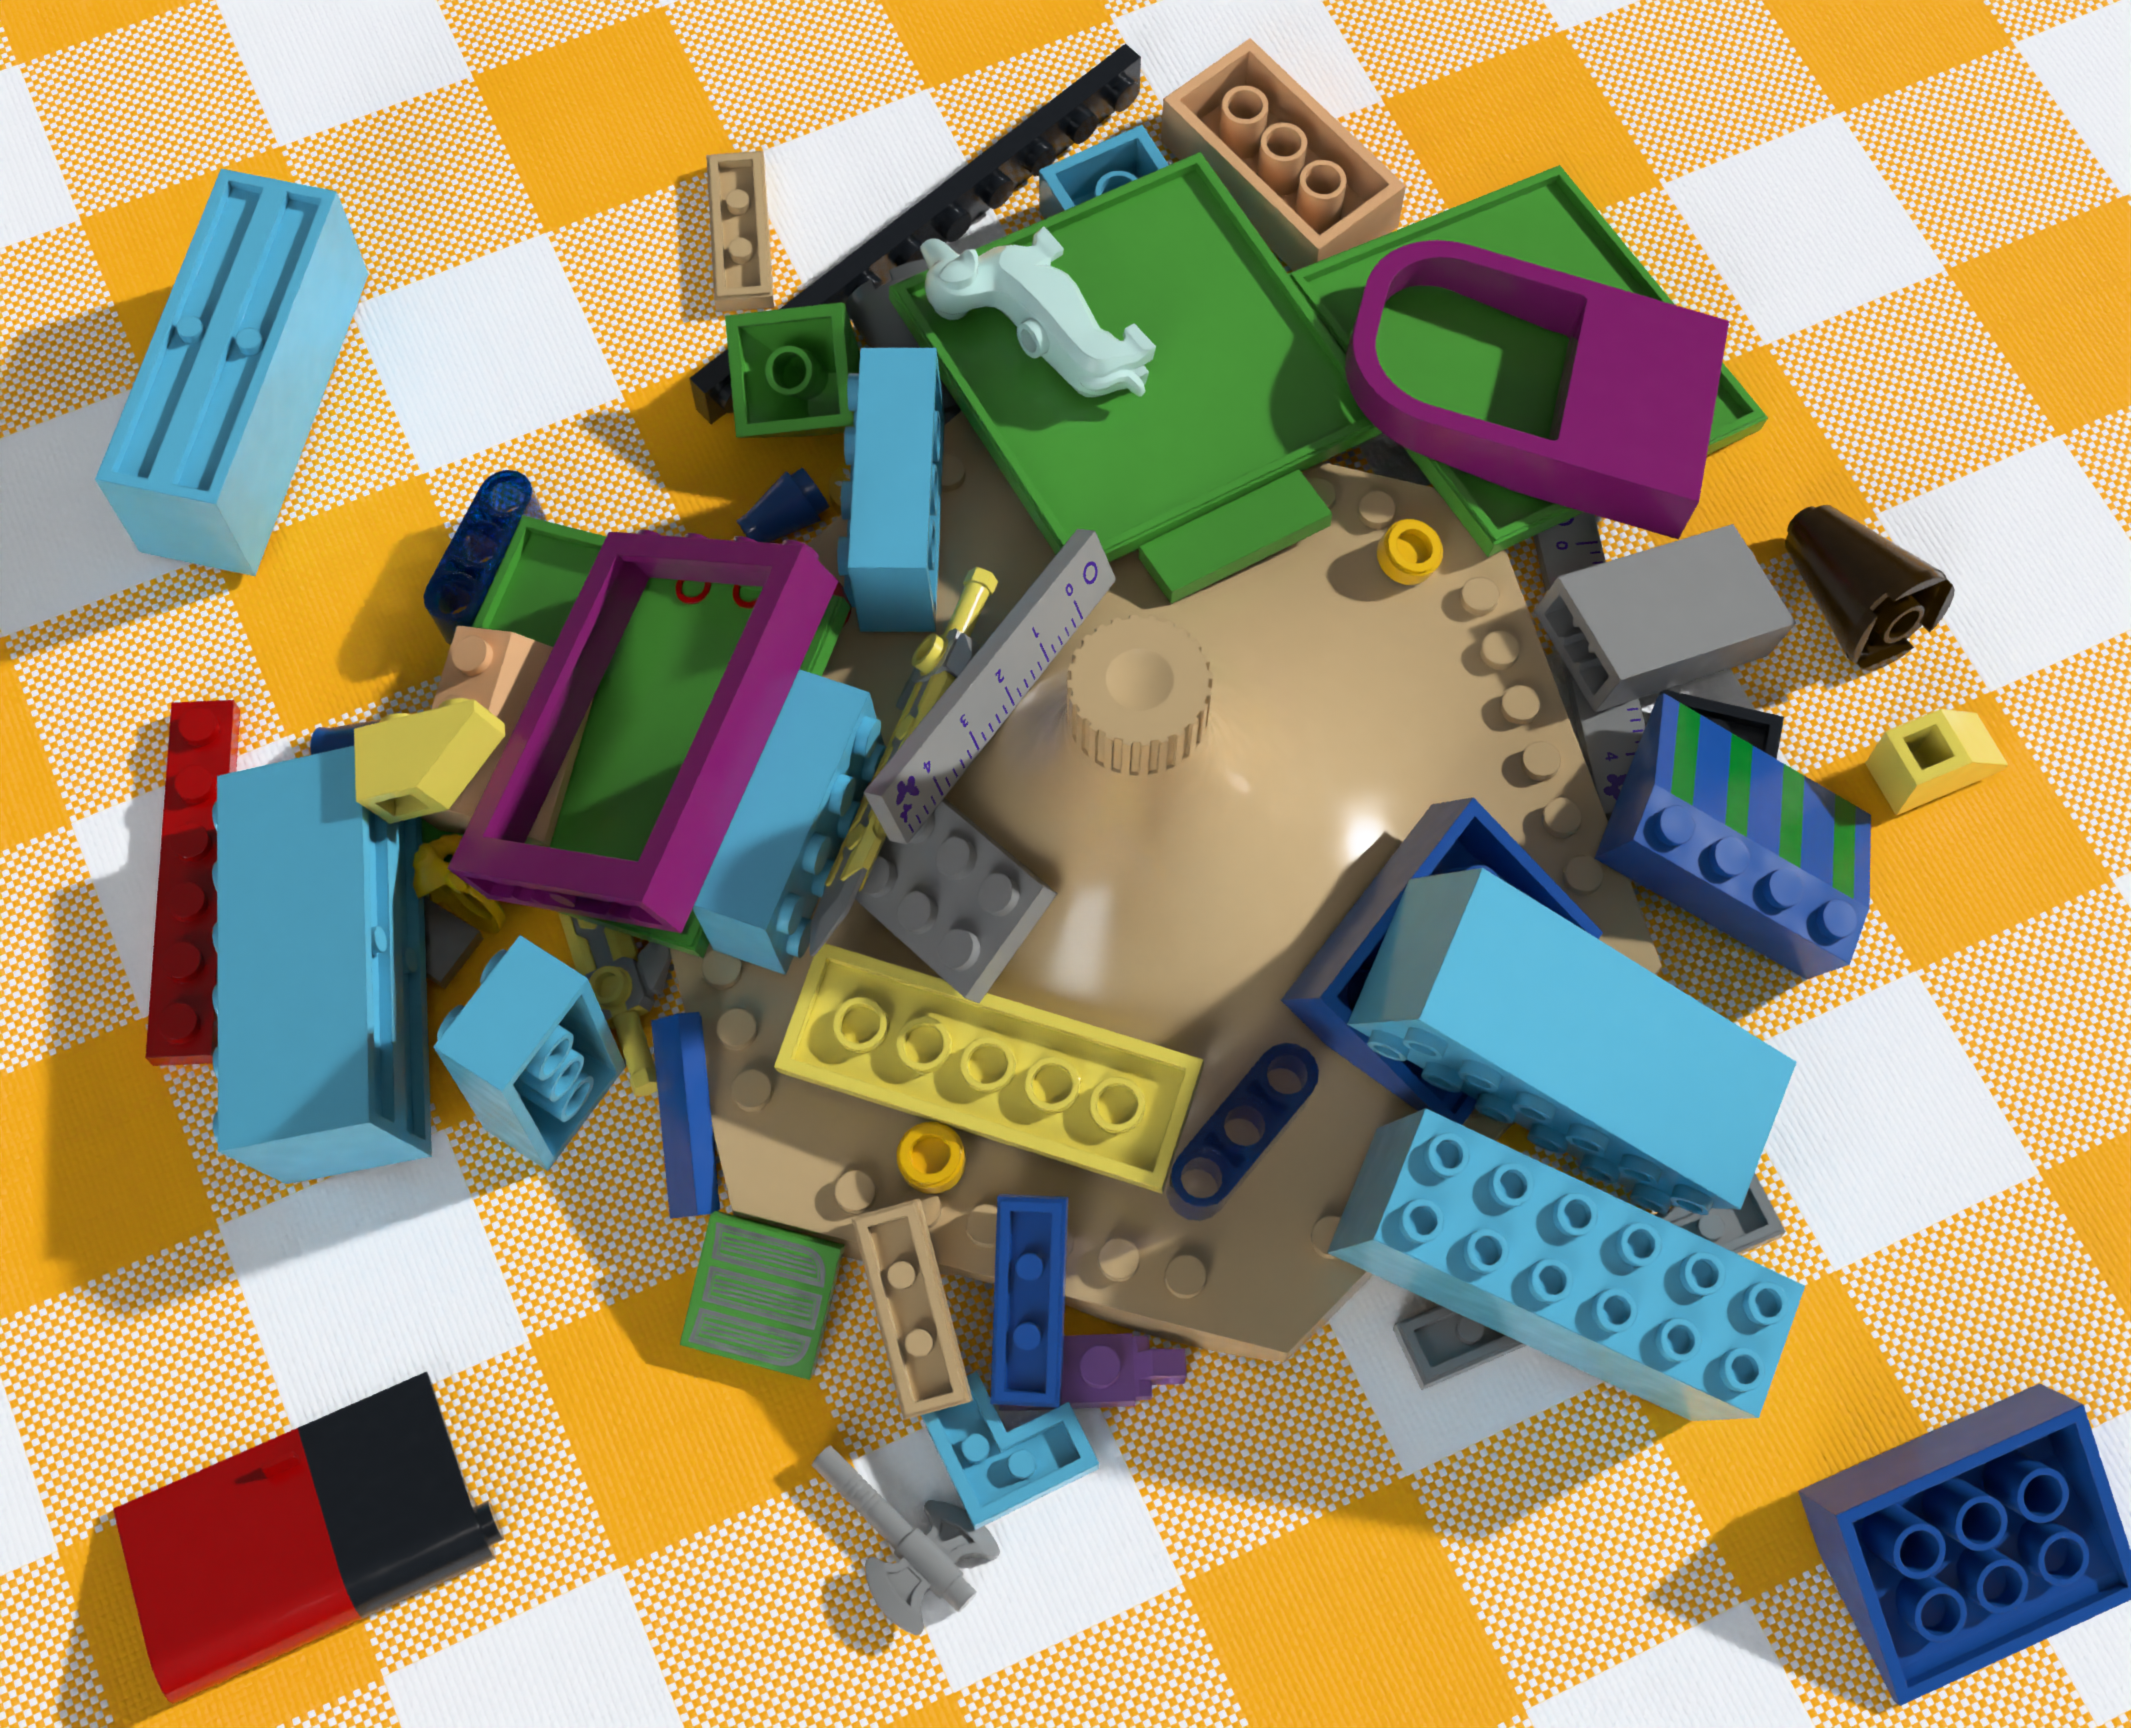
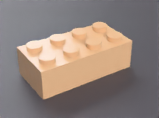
M1251 38L1163 98L1161 142L1179 160L1201 152L1267 246L1293 271L1391 233L1399 226L1406 185Z

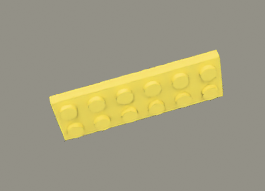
M825 943L812 959L774 1068L779 1073L930 1121L943 1123L949 1127L1163 1194L1203 1071L1204 1060L986 993L980 1003H976L964 998L944 979Z

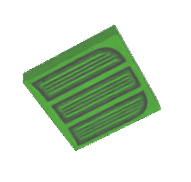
M714 1211L710 1214L680 1345L810 1380L815 1374L845 1245L720 1211Z

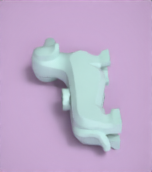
M1044 226L1034 234L1032 246H998L978 256L975 249H967L959 255L939 239L926 240L920 246L922 255L929 268L925 280L926 296L929 303L934 307L935 312L941 317L949 320H958L974 308L984 306L995 307L1002 311L1017 326L1018 341L1025 353L1032 358L1042 356L1079 394L1085 397H1098L1126 388L1138 397L1145 393L1144 385L1146 384L1149 371L1144 365L1153 360L1156 346L1135 323L1125 328L1123 333L1124 340L1122 341L1099 327L1077 284L1067 273L1050 266L1052 261L1063 255L1064 248Z

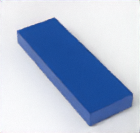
M700 1012L677 1013L651 1020L670 1219L708 1215L720 1210L702 1016Z
M1000 1194L997 1196L990 1404L1059 1408L1061 1405L1068 1197Z

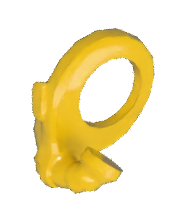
M456 833L442 835L437 840L421 844L418 851L414 854L412 865L415 869L413 887L418 899L429 893L431 901L436 904L442 902L478 930L488 934H497L507 921L504 909L499 901L488 899L448 870L447 868L450 863L444 861L447 855L454 856L462 836ZM466 892L479 900L490 912L476 906L463 893Z

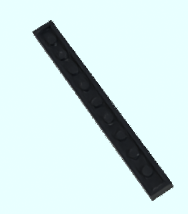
M1126 43L780 309L840 302L845 304L848 297L859 286L870 279L875 289L892 281L888 270L905 263L924 259L920 246L926 240L939 239L946 243L954 242L961 238L973 221L990 208L997 209L1001 207L1018 186L1031 176H1039L1040 169L1053 164L1055 158L1074 143L1080 144L1086 141L1093 134L1098 124L1115 111L1122 112L1135 101L1140 92L1141 56ZM727 349L689 378L695 408L711 425L726 413H734Z

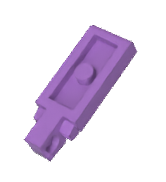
M1132 1333L1064 1336L1061 1405L1069 1402L1072 1409L1135 1406L1136 1401L1152 1399V1385L1185 1384L1187 1377L1185 1348L1150 1349L1149 1336L1132 1337ZM999 1405V1411L1053 1410L1056 1408Z

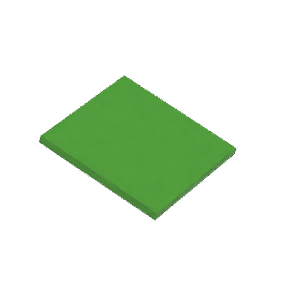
M1201 152L975 249L978 256L998 246H1032L1034 234L1044 226L1064 248L1063 255L1052 261L1050 266L1067 273L1077 284L1099 327L1122 341L1124 340L1123 333L1125 328L1135 323L1156 346L1153 360L1144 365L1149 374L1144 385L1146 391L1141 397L1132 393L1128 388L1098 397H1085L1079 394L1042 356L1032 358L1025 353L1018 341L1017 326L1002 311L995 307L984 306L974 308L958 320H949L941 317L935 312L934 307L929 303L926 296L925 280L929 269L889 286V300L920 348L937 349L941 380L1055 555H1057L1077 529L1096 531L1108 562H1111L1139 549V546L1298 469L1302 472L1382 434L1359 408L1350 391L1345 371V353Z
M1560 165L1288 273L1345 355L1357 309L1371 271L1384 256L1393 250L1420 241L1446 240L1472 245L1675 305ZM1421 285L1408 287L1396 292L1385 302L1376 337V352L1382 369L1398 388L1421 402L1549 439L1569 338L1566 335L1550 331L1454 291L1436 286ZM1723 362L1707 455L1760 431L1768 420L1767 415ZM1403 447L1487 557L1584 513L1583 511L1512 491Z
M522 515L472 627L514 632L554 647L606 536ZM649 578L594 695L550 846L544 847L631 861L639 860L753 608L746 609L736 604L732 595L735 584L711 583L710 592L705 599L696 604H686L676 595L675 586L677 580ZM685 580L682 585V592L686 597H696L703 591L705 582ZM739 585L741 586L739 591L740 598L746 602L754 601L759 597L763 587ZM832 595L800 666V670L819 676L823 675L851 608L844 597ZM421 818L422 844L437 840L442 835L455 834L454 832L438 830ZM447 855L444 861L450 863L453 855ZM693 909L682 933L555 911L704 958L709 946V941Z

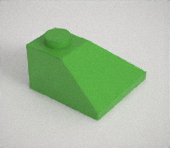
M844 303L725 316L737 438L813 437L845 433V427H854V411H849L847 382L849 373H859L860 351Z

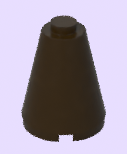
M1831 505L1807 507L1797 513L1787 527L1788 535L1785 540L1787 552L1847 658L1857 664L1862 670H1876L1903 657L1914 648L1907 639L1921 626L1930 633L1942 620L1952 603L1955 589L1953 584L1946 578L1944 572Z

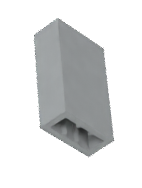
M1734 524L1558 576L1533 610L1594 713L1767 657L1796 624L1785 602L1776 592Z

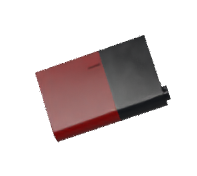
M427 1371L113 1508L151 1668L161 1691L172 1704L497 1558L494 1544L504 1540L500 1522L491 1503L487 1501L477 1505L467 1488L432 1379Z

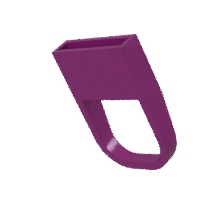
M1446 240L1420 241L1393 250L1384 256L1371 271L1351 332L1345 358V371L1350 391L1365 416L1383 434L1403 447L1512 491L1679 540L1700 499L1729 321L1472 245ZM1421 285L1436 286L1454 291L1550 331L1566 335L1569 338L1549 439L1421 402L1398 388L1382 369L1376 352V337L1385 302L1396 292L1408 287Z

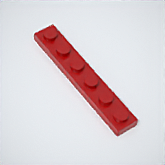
M234 700L171 702L145 1056L152 1066L212 1064L214 1050L218 1047V1016L212 1000L213 989L218 984V954L212 938L213 927L217 922V891L212 878L213 865L217 861V831L213 823L212 808L217 801V776L237 772L240 709Z

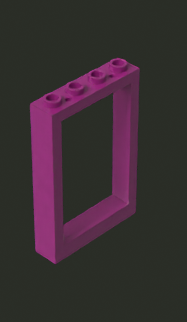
M645 529L639 530L637 534L608 532L447 869L491 900L682 933L838 584V580L818 561V553L802 542L789 539L784 540L782 544L757 542L743 536H736L733 540L709 539L697 533H687L684 537L665 536ZM649 578L763 587L639 860L631 861L525 844Z

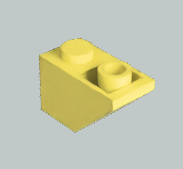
M454 698L442 702L439 708L415 714H389L382 717L379 723L355 728L356 802L389 824L449 810L505 737V723L474 699Z
M1947 709L1936 710L1886 731L1865 762L1895 815L1904 813L2004 771L2008 766V763L1977 713Z

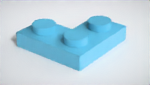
M977 1371L967 1375L973 1401L920 1415L974 1530L1099 1469V1462L1069 1402L1006 1432L994 1405L990 1404V1396Z

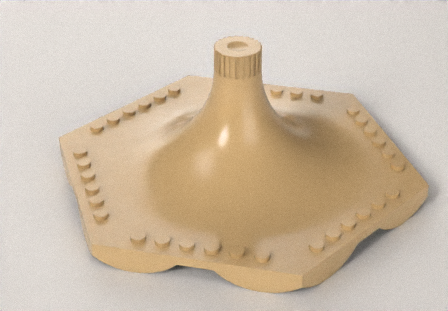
M962 411L945 425L936 632H860L856 608L852 607L850 617L839 634L822 677L870 692L876 717L881 721V734L885 746L888 745L903 710L896 707V704L915 668L912 666L913 655L927 636L932 633L940 636L944 633L965 587L963 582L968 571L975 567H980L992 572L998 581L993 595L987 598L970 636L971 639L980 644V649L1056 556ZM1325 462L1318 463L1304 471L1303 475L1332 512L1331 526L1172 604L1168 601L1139 560V549L1109 562L1116 581L944 797L1058 893L987 993L1204 1060L1203 1071L1163 1194L953 1127L951 1128L959 1135L967 1156L966 1169L962 1178L955 1186L942 1193L926 1194L919 1192L905 1181L898 1168L896 1160L897 1147L901 1138L909 1129L923 1122L934 1121L779 1073L774 1068L814 957L810 955V944L801 958L793 957L786 975L714 951L710 943L704 958L670 948L685 1013L700 1012L702 1016L712 1128L733 1214L738 1217L844 1244L843 1257L862 1261L851 1217L921 1199L940 1274L960 1275L994 1284L997 1196L1000 1194L1068 1197L1065 1305L1118 1326L1192 1347L1269 1361L1285 1362L1374 1275L1328 1254L1327 1251L1376 1129L1418 1111L1325 1045L1281 999L1429 807L1436 803L1474 797L1601 929L1603 934L1599 938L1600 941L1655 975L1658 974L1662 967L1630 879L1594 859L1608 821L1506 549L1487 557L1434 487ZM840 515L807 545L818 553V561L844 587V576H840L838 572L837 548L839 537H847L848 520H843L842 515ZM1404 519H1415L1429 525L1437 533L1443 546V558L1438 568L1427 580L1416 585H1405L1394 581L1385 574L1377 559V546L1382 536L1394 523ZM819 897L818 902H817V904H816V906H815V908H814V911H813V913H812V915H811V918H810L811 920H812L813 917H814V914H815L816 909H817V907H818V904H819V902H820V900H821V897ZM856 899L846 917L825 942L943 979ZM1474 1109L1463 1126L1497 1141L1515 1122H1499Z

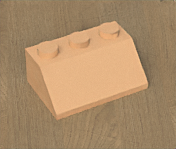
M457 626L431 709L439 708L442 702L449 699H474L505 723V737L449 810L421 816L422 819L441 831L465 833L553 647L514 632ZM593 699L525 843L550 846Z

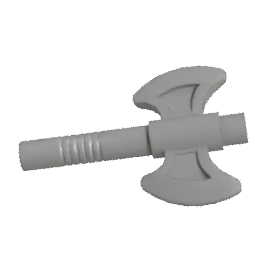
M831 1445L815 1458L811 1466L895 1549L894 1554L900 1559L896 1563H887L876 1557H869L865 1562L866 1580L870 1593L888 1619L904 1631L918 1636L922 1634L924 1629L921 1612L922 1599L929 1590L939 1599L944 1598L958 1613L973 1600L978 1592L963 1578L964 1573L955 1564L970 1558L986 1560L998 1558L1000 1554L998 1544L985 1526L974 1530L964 1509L947 1502L928 1500L924 1505V1512L930 1522L931 1531L925 1535L919 1528L914 1529Z

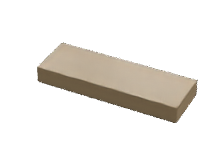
M764 151L706 155L716 312L775 308Z
M921 1199L851 1217L903 1420L973 1401Z

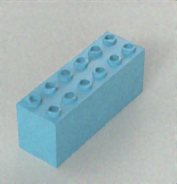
M220 169L95 478L139 552L256 576L369 275L337 191Z
M354 746L217 776V801L212 808L213 823L217 831V861L212 869L213 883L217 891V922L213 927L212 938L218 954V984L213 989L212 1000L218 1016V1047L214 1050L212 1061L214 1073L218 1079V1111L213 1117V1133L218 1144V1152L284 1184L432 1157L424 896L418 899L413 887L415 869L412 866L414 854L422 844L421 817L389 824L356 802Z
M1484 868L1409 879L1347 1024L1370 1037L1367 1045L1373 1051L1393 1060L1405 1061L1407 1059L1424 1069L1421 1077L1428 1083L1446 1091H1462L1477 1100L1475 1109L1481 1114L1503 1123H1513L1514 1121L1529 1130L1527 1139L1536 1146L1558 1154L1567 1152L1581 1161L1579 1169L1583 1173L1602 1182L1610 1184L1620 1183L1632 1190L1630 1199L1634 1203L1658 1213H1668L1670 1207H1680L1700 1215H1708L1711 1208L1741 1210L1797 1063Z
M1426 1108L1376 1129L1327 1251L1332 1256L1690 1421L1760 1417L1805 1289V1285Z

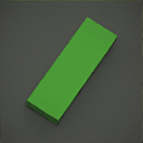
M1300 469L1139 546V560L1172 604L1331 526L1332 512Z

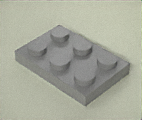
M944 798L908 844L889 841L886 836L868 879L855 899L964 998L980 1003L1058 893Z

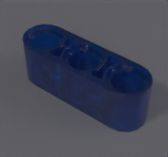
M499 471L489 476L482 483L426 586L423 596L424 605L442 637L449 645L452 644L457 626L472 627L522 515L547 521L546 514L532 484L525 475L518 471ZM514 507H518L513 511L507 512ZM493 556L489 560L480 563L483 559ZM466 606V608L460 611L459 613L452 614L455 610L459 609L460 607Z
M1282 1043L1272 1046L1267 1050L1179 1154L1172 1166L1166 1190L1169 1204L1177 1214L1188 1220L1196 1221L1212 1218L1224 1207L1303 1111L1318 1083L1319 1075L1316 1060L1307 1049L1298 1044ZM1277 1068L1288 1069L1299 1078L1301 1090L1293 1094L1280 1093L1270 1085L1267 1073ZM1233 1119H1246L1252 1122L1258 1129L1260 1140L1249 1146L1238 1145L1227 1136L1224 1125ZM1194 1169L1204 1170L1215 1179L1218 1187L1217 1192L1206 1198L1194 1197L1183 1187L1181 1176L1187 1171Z

